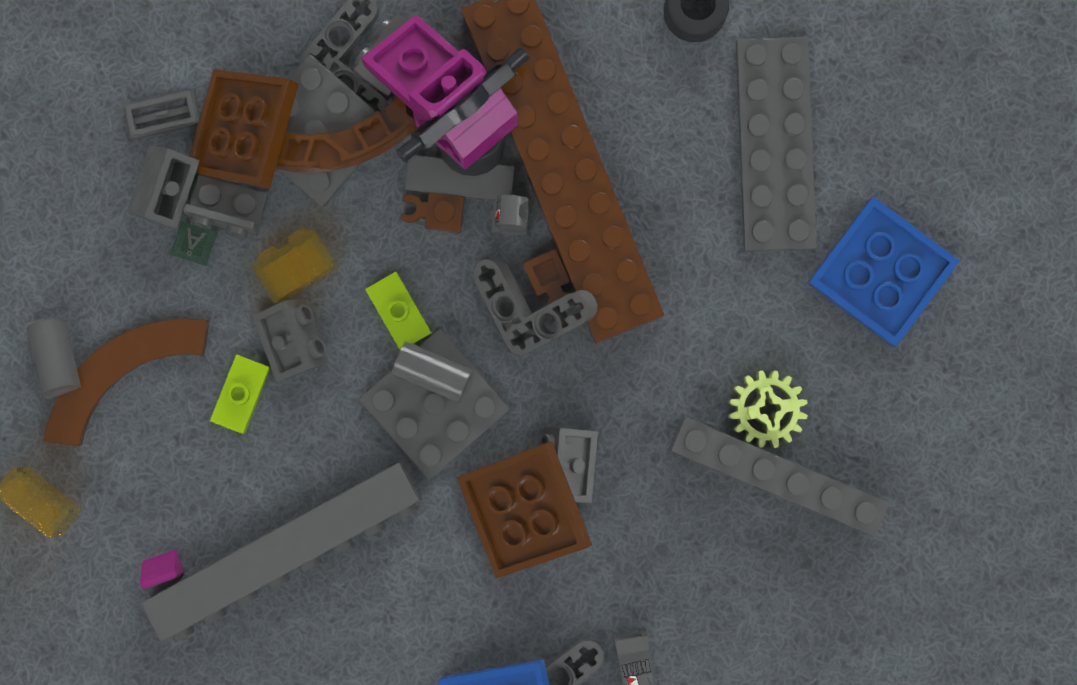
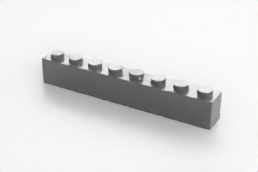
M398 462L140 604L160 642L172 637L176 643L195 632L192 627L195 623L204 619L206 624L209 625L227 615L224 608L236 602L240 608L259 597L256 593V590L268 584L270 589L273 590L291 580L288 573L300 567L304 573L322 563L320 555L332 549L334 554L337 555L354 545L351 538L364 532L368 538L386 528L383 521L396 514L398 520H401L418 510L415 503L422 500L403 463Z

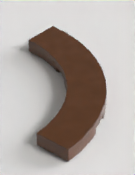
M396 96L382 111H377L366 119L351 125L352 128L338 133L296 134L285 132L276 169L304 173L327 172L352 167L371 160L399 144L417 129L413 111Z
M188 318L153 322L125 332L101 346L77 369L82 388L58 396L47 422L43 441L82 446L89 420L99 404L98 402L111 386L137 367L156 359L176 355L204 356L210 321Z

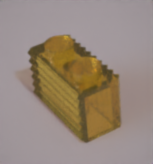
M306 228L299 229L287 238L288 244L278 250L275 246L270 247L256 257L258 262L253 264L252 268L275 304L292 298L339 269L338 264L315 229L312 228L309 231Z
M31 466L11 468L0 482V501L49 539L62 536L81 512V506H76L75 501L70 502V497H65L64 493H59V488L53 489V484H48L47 479L42 480V475H37L36 471H31Z

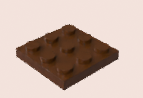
M213 69L189 157L199 160L195 175L270 189L299 83L288 78Z
M552 441L457 477L495 578L586 549L592 545Z

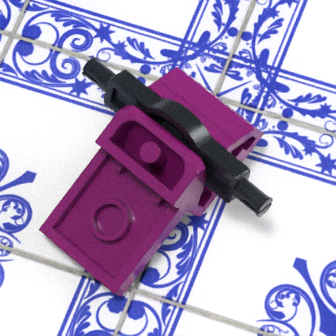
M415 14L361 58L363 66L413 111L414 120L418 128L410 134L412 138L396 150L398 157L403 162L407 163L422 148H429L436 143L466 170L518 125L517 112L501 90V87L516 75L515 70L529 60L527 52L521 47L503 62L495 63L486 71L484 66L464 48L461 51L456 50Z

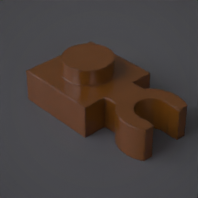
M429 192L427 203L421 202L414 195L403 196V201L414 203L416 211L412 215L401 214V220L407 223H414L420 218L426 219L425 229L461 233L465 197Z
M556 249L523 263L536 296L539 297L547 293L549 297L547 305L568 294L563 292L561 287L569 284L570 280Z

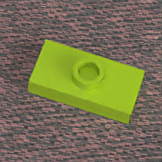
M397 272L390 274L365 289L400 350L405 341L415 344L432 334Z
M236 354L210 422L245 434L271 367Z

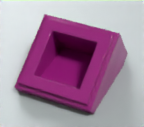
M172 550L143 561L140 577L141 588L147 589L183 575L184 570L177 551Z

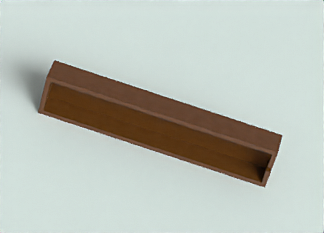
M480 0L461 8L463 20L480 62L486 71L495 63L503 62L520 47L529 56V60L514 71L516 75L501 87V90L516 110L518 125L509 133L573 291H588L596 299L597 313L591 321L587 322L594 343L598 344L662 318L664 313L536 0H499L495 3L493 0ZM580 302V303H579V306H580V308H581V310H582V309H584V306H583V304Z

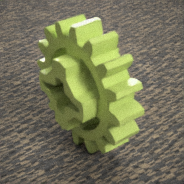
M763 370L757 371L756 381L748 375L743 378L746 384L745 388L740 386L733 388L739 396L738 399L728 400V404L736 407V412L730 413L728 418L738 419L739 423L733 430L735 432L743 430L746 432L743 441L749 443L755 437L757 438L756 443L759 448L764 447L766 440H769L772 448H778L779 438H782L786 443L792 441L789 434L791 430L801 433L802 428L797 424L798 419H807L808 415L800 412V407L808 403L804 399L798 400L796 396L801 392V386L793 388L789 386L792 377L786 376L780 381L778 380V371H772L769 378H766ZM771 386L782 390L788 399L782 400L776 396ZM756 388L755 400L751 406L744 407L748 395ZM765 399H767L769 404H775L776 411L770 414L771 419L768 418L767 414L760 413V407L765 406ZM786 412H790L787 423L781 428L780 420ZM755 419L761 423L764 433L752 428L747 420Z

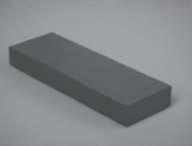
M414 155L408 160L405 191L457 195L470 199L494 201L497 200L498 195H512L515 166L497 165L488 173L468 176L453 171L444 162L443 158Z

